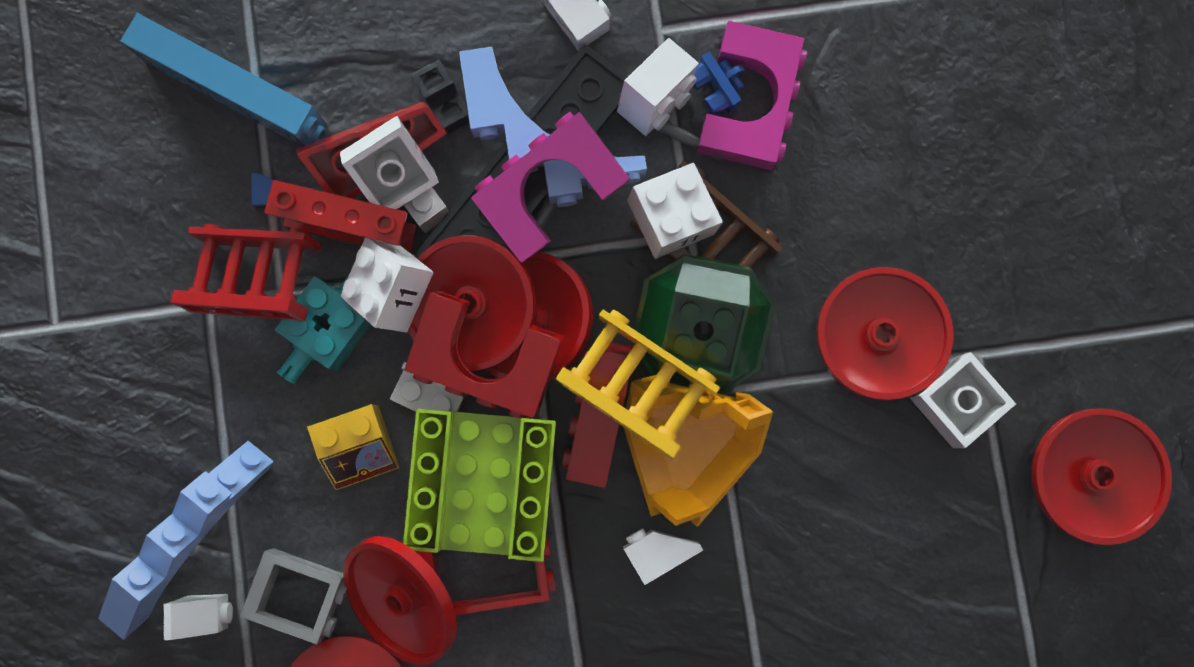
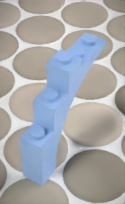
M492 47L459 51L470 128L474 138L480 137L481 140H492L498 138L499 134L505 133L510 159L515 155L521 158L530 151L528 145L544 133L546 137L550 135L527 117L509 94L498 71ZM645 156L615 157L631 178L626 184L639 182L640 177H645L647 170ZM551 160L538 166L545 167L550 204L557 203L558 207L575 205L577 200L583 199L582 186L588 185V189H594L580 170L567 161Z
M247 441L210 473L205 471L180 492L172 514L146 535L139 556L112 579L98 619L123 640L133 633L149 618L166 586L199 542L228 509L271 468L273 460L251 442Z

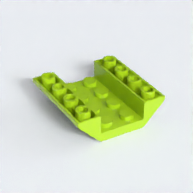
M416 409L403 544L414 551L438 553L442 549L509 555L508 559L543 562L556 421Z

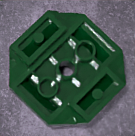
M683 254L645 276L634 330L695 371L699 367L708 371L716 378L714 383L720 387L717 393L725 395L761 369L776 305L751 267ZM702 321H706L713 326L712 330L706 334L696 332L694 327ZM648 352L642 358L652 376L657 375L664 364ZM676 371L670 379L671 384L689 387L691 382Z

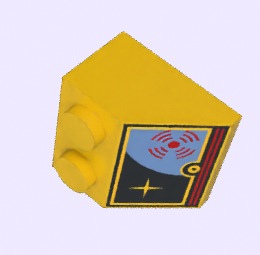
M371 404L307 427L317 459L335 490L400 468L378 405Z

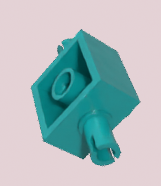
M314 276L296 300V302L308 308L305 321L282 320L276 327L275 331L294 344L293 347L295 349L280 370L278 369L277 371L281 377L284 376V379L290 383L295 384L297 382L296 380L311 360H317L326 368L338 372L370 328L371 324L340 297L345 281L340 288L335 287L334 289ZM324 319L328 320V323L331 324L328 330L324 329L321 324Z

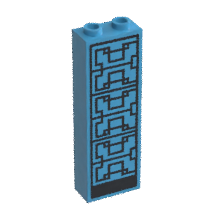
M136 13L120 40L122 44L144 63L302 147L322 140L326 136V126L328 124L312 105L139 13Z

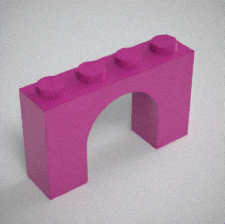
M728 20L717 62L721 63L724 60H728L733 66L742 65L744 68L753 70L763 76L769 83L773 93V107L766 116L750 122L706 114L696 153L707 156H721L724 160L772 170L777 161L782 162L786 150V143L781 142L784 130L789 131L793 119V112L788 111L791 100H796L800 87V81L795 80L797 70L803 69L807 56V51L802 50L804 38Z
M571 112L567 113L555 123L557 130L546 137L543 133L535 138L528 145L530 151L521 158L518 155L513 156L501 166L504 172L493 179L490 175L475 186L477 193L471 199L521 263L528 260L551 242V239L531 215L525 203V184L529 175L536 167L551 160L567 161L580 170L602 200L608 198L631 180L580 112L575 116Z

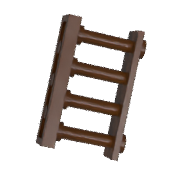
M683 160L678 169L688 164ZM695 165L716 209L720 210L732 221L701 256H696L715 260L742 230L756 244L737 265L752 268L765 252L774 258L783 248L778 244L780 242L779 238L767 228L762 230L705 180V173ZM633 215L630 219V225L644 237ZM683 247L664 256L673 261L683 254H691L685 249L686 247Z

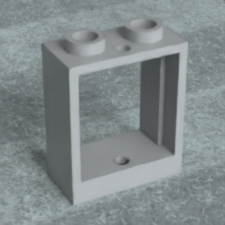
M275 548L266 550L262 556L240 617L317 645L325 637H331L337 623V618L333 617L337 604L342 605L347 596L343 573ZM281 566L330 584L314 629L264 611Z

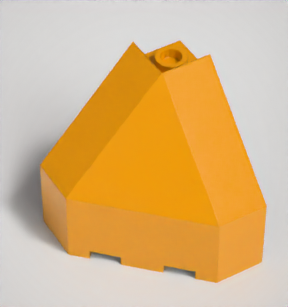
M656 375L631 382L626 404L627 410L631 406H636ZM669 380L647 413L649 418L646 423L657 430L660 425L664 427L693 382H690L689 387L671 384ZM704 391L675 434L678 436L675 442L681 447L672 459L624 428L651 517L662 513L675 526L691 521L698 527L761 454L773 411L750 394L736 392L735 397L716 393L712 396Z

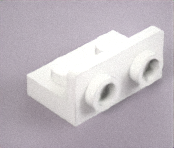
M404 362V364H403V366H402V369H405V366H406V363H405V362ZM403 370L390 397V400L415 412L416 409L459 412L467 394L465 393L464 396L451 394L444 390L445 385L434 381L432 384L421 383L413 379L414 374Z

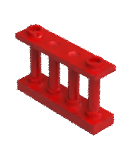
M276 180L272 182L264 212L268 215L284 218L283 227L287 229L299 228L310 232L312 235L357 246H362L364 239L367 238L396 246L401 245L411 254L413 253L419 230L418 225L406 222L408 215L406 211Z
M204 224V228L189 227L188 234L204 243L193 287H189L188 291L174 290L171 299L172 304L190 313L305 321L308 308L296 302V297L293 296L303 250L321 251L322 244L310 237V232L299 228H290L289 232L224 229L214 224ZM217 245L231 246L222 287L217 289V293H209L207 286ZM245 247H260L250 291H246L245 295H238L235 289ZM274 248L289 249L280 291L275 293V297H267L264 294L273 250Z

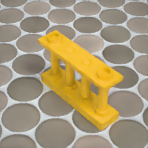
M603 309L599 314V320L606 324L605 328L577 368L573 367L571 371L563 367L557 375L556 381L672 459L681 447L675 442L678 438L675 434L704 391L712 396L717 393L720 387L714 383L716 378L700 367L695 371L629 327L628 323L630 321L621 313L615 310L608 313ZM617 333H620L635 345L606 387L602 386L600 390H597L588 384L591 379L589 374ZM646 352H648L664 364L636 406H631L627 410L617 403L620 398L617 395ZM676 371L693 382V384L665 426L660 425L657 430L646 423L649 418L647 413Z

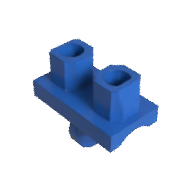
M709 51L701 56L695 73L697 80L693 88L698 91L710 84L715 92L704 99L705 107L709 113L717 115L727 110L731 114L738 109L737 105L741 102L737 92L745 87L739 78L745 73V69L742 65L732 68L728 60H724L718 65Z

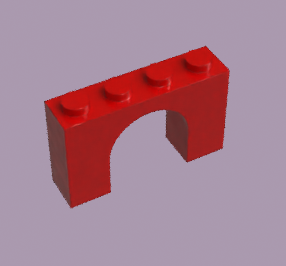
M439 290L430 292L404 371L414 374L413 379L421 383L432 384L434 381L445 385L444 390L451 394L464 396L466 393L477 397L476 402L486 407L496 408V405L507 408L509 409L508 413L516 418H534L540 411L565 336L532 325L527 329L517 361L511 372L500 378H483L472 373L463 364L458 352V336L470 302Z

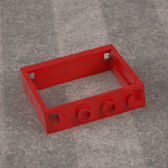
M548 537L545 539L544 561H534L538 583L537 589L452 601L455 615L549 601L551 597L550 592L556 591L553 571H547L545 558L551 557ZM418 551V554L432 567L440 578L437 553Z

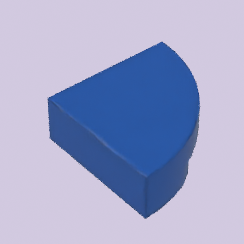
M251 173L252 206L266 207L273 182L271 178L262 174Z

